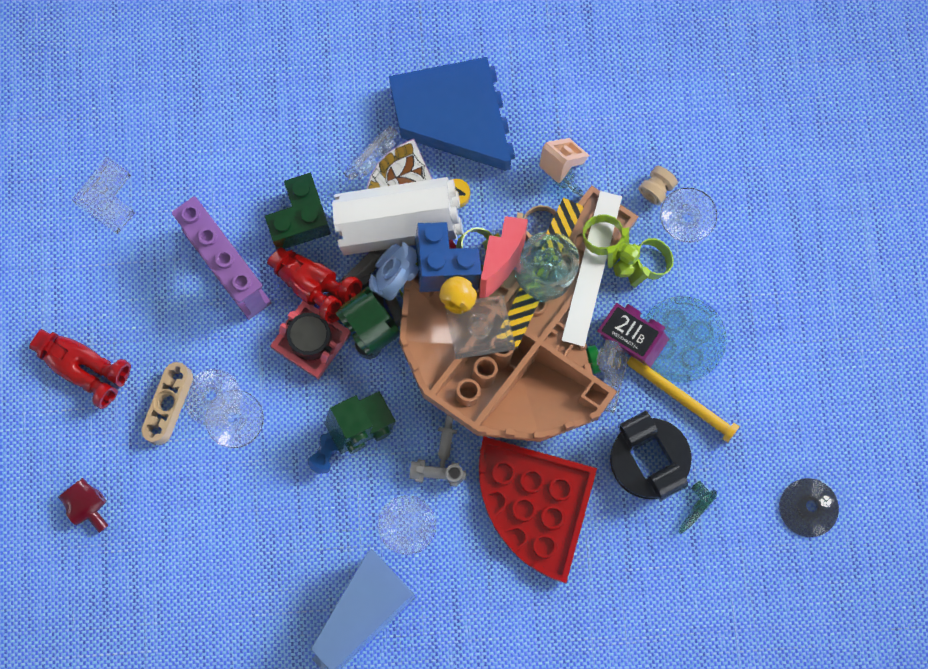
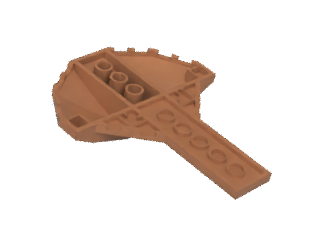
M591 186L578 202L584 208L518 348L498 340L496 337L532 262L529 266H521L513 270L504 283L486 299L479 298V283L478 290H476L477 299L475 305L463 314H455L444 308L445 304L439 298L440 291L419 292L418 273L413 280L406 281L404 285L399 344L424 399L477 436L541 442L597 421L617 393L615 389L593 375L591 364L588 362L586 343L585 347L562 341L586 248L583 242V227L594 216L600 190L594 186ZM620 204L617 220L620 221L623 228L629 227L630 231L639 216ZM614 227L610 246H615L622 236L617 227ZM588 228L587 231H586V233H585V237H586L587 240H588L590 228Z

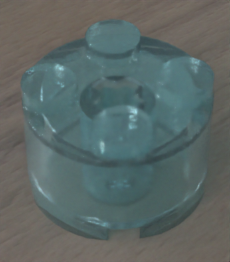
M540 232L533 235L524 244L514 273L520 287L540 302H547L564 295L578 272V249L569 238L562 234L556 233V235L546 234L547 232Z

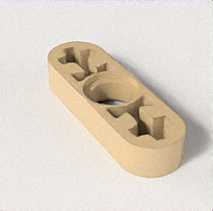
M173 362L165 368L142 426L143 437L154 445H163L170 439L193 381L192 371L180 362ZM175 374H183L182 379H173ZM169 387H171L172 389L175 388V389H177L178 391H177V393H175V392H173L172 390H170V389H168V388H169ZM172 396L174 399L172 408L163 411L161 408L163 399ZM158 414L162 415L163 417H166L167 420L165 421L162 418L159 419L157 417ZM160 427L162 429L160 434L152 433L153 428Z

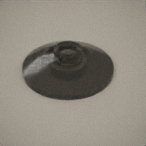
M804 478L791 483L784 490L779 502V511L788 529L799 536L810 538L821 536L834 526L839 514V504L835 493L828 485L817 479ZM808 501L815 503L816 510L814 512L807 509L806 504Z

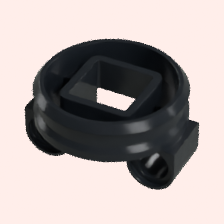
M646 410L618 425L620 433L611 449L610 464L615 479L624 490L639 498L659 499L661 502L688 487L686 478L691 468V450L687 439L677 427L667 421L651 418ZM656 439L670 465L645 479L630 452Z

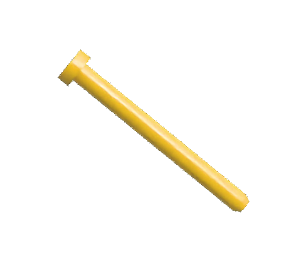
M632 356L627 361L630 368L724 435L722 439L727 443L739 429V425L736 423L728 424L652 368H649Z

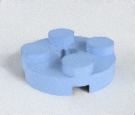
M402 242L403 246H399L396 243L389 247L375 264L379 268L376 276L371 274L369 278V288L371 291L388 301L393 300L397 296L399 289L406 281L413 280L419 270V267L415 265L417 259L416 251L405 242Z

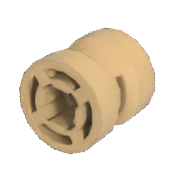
M655 166L650 173L651 178L644 180L638 190L649 202L661 205L666 199L667 191H672L678 184V181L666 168Z

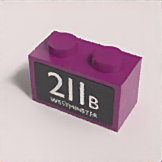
M616 303L597 332L603 339L651 368L670 340L664 332L665 327L652 318L649 322L640 317L642 313L629 304L624 308Z

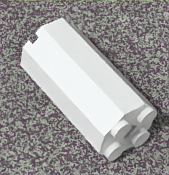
M448 177L339 193L334 195L335 200L332 202L335 232H339L340 236L343 237V239L337 240L343 255L384 250L396 243L399 246H403L402 242L409 246L415 245L418 223L447 222L449 240L457 239V235L463 234L461 217L458 216L457 208H460L459 194L455 189L454 180H449Z

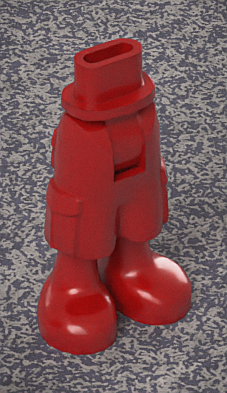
M279 248L267 261V264L274 268V274L280 277L288 287L292 288L298 297L308 305L317 304L320 307V317L329 323L340 320L335 312L340 309L341 305L362 290V282L358 278L349 276L341 283L337 282L335 272L321 263L313 262L300 254H296L293 250L286 251L283 248ZM323 292H330L334 296H326Z

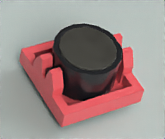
M302 301L296 311L288 314L286 323L280 325L279 334L270 347L319 380L351 335V331L337 321L329 323L323 320L319 315V309Z

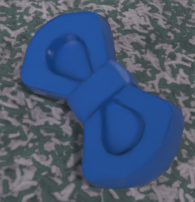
M330 433L320 436V447L315 454L308 458V465L315 473H328L331 469L329 459L332 453L339 451Z

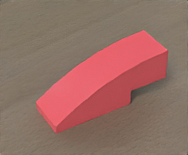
M505 216L501 237L489 235L481 275L480 299H486L495 292L516 267L524 248L528 219Z

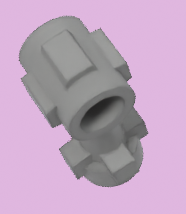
M418 459V462H411L410 479H415V482L423 483L424 477L447 480L450 486L457 487L463 480H466V472L462 470L459 463H452L447 468L425 466V460Z

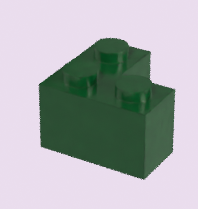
M311 172L285 180L284 184L292 207L265 215L276 250L279 248L287 249L330 235L331 232Z
M380 391L361 400L355 395L330 407L325 426L340 454L347 451L353 454L366 446L365 442L373 438L376 441H380L389 436L396 421Z

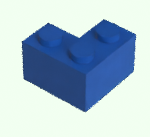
M447 222L418 223L415 246L417 266L419 267V292L440 291L444 282L455 276L469 280L472 283L471 286L478 290L482 275L479 248L449 249Z

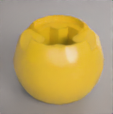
M459 276L447 279L439 292V298L445 304L444 308L455 314L468 312L475 305L477 299L476 290L471 286L472 283Z

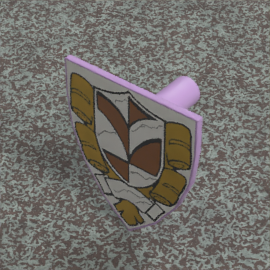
M414 138L390 150L377 163L370 175L366 189L432 179Z

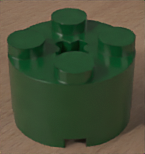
M366 287L345 302L335 312L345 327L347 326L352 333L356 332L351 336L367 355L377 353L400 336L398 326L382 303L377 301L376 295L369 287Z

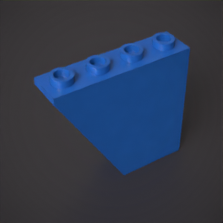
M483 57L389 76L401 138L406 140L414 138L416 143L504 171L511 170V160L515 159L513 144L507 143L505 134L509 133L507 118L501 117L499 108H503L501 92H495L493 84L497 82L495 66H489L488 58Z

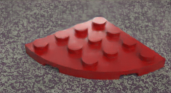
M483 436L479 459V481L482 499L495 530L508 548L525 564L550 579L566 584L597 468Z

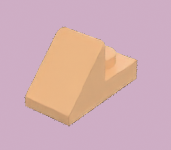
M570 138L549 141L543 146L539 166L557 183H560L573 166L584 164L590 155Z

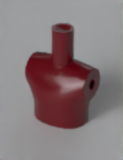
M81 478L58 496L66 508L67 517L74 525H79L88 519L99 533L109 526L97 512L106 503L105 497L99 490L89 485L84 478Z

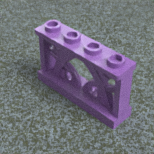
M197 197L190 198L172 211V215L183 228L182 231L248 320L272 304L262 290L261 282Z

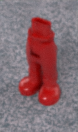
M40 329L29 345V348L37 353V357L43 360L56 374L82 387L88 393H93L92 403L100 409L106 408L116 398L118 390L107 383L101 382L99 378L83 370L80 365H84L100 376L106 377L118 387H122L130 374L131 364L127 360L119 359L111 364L108 359L102 358L86 345L74 339L59 336L55 332L50 334Z

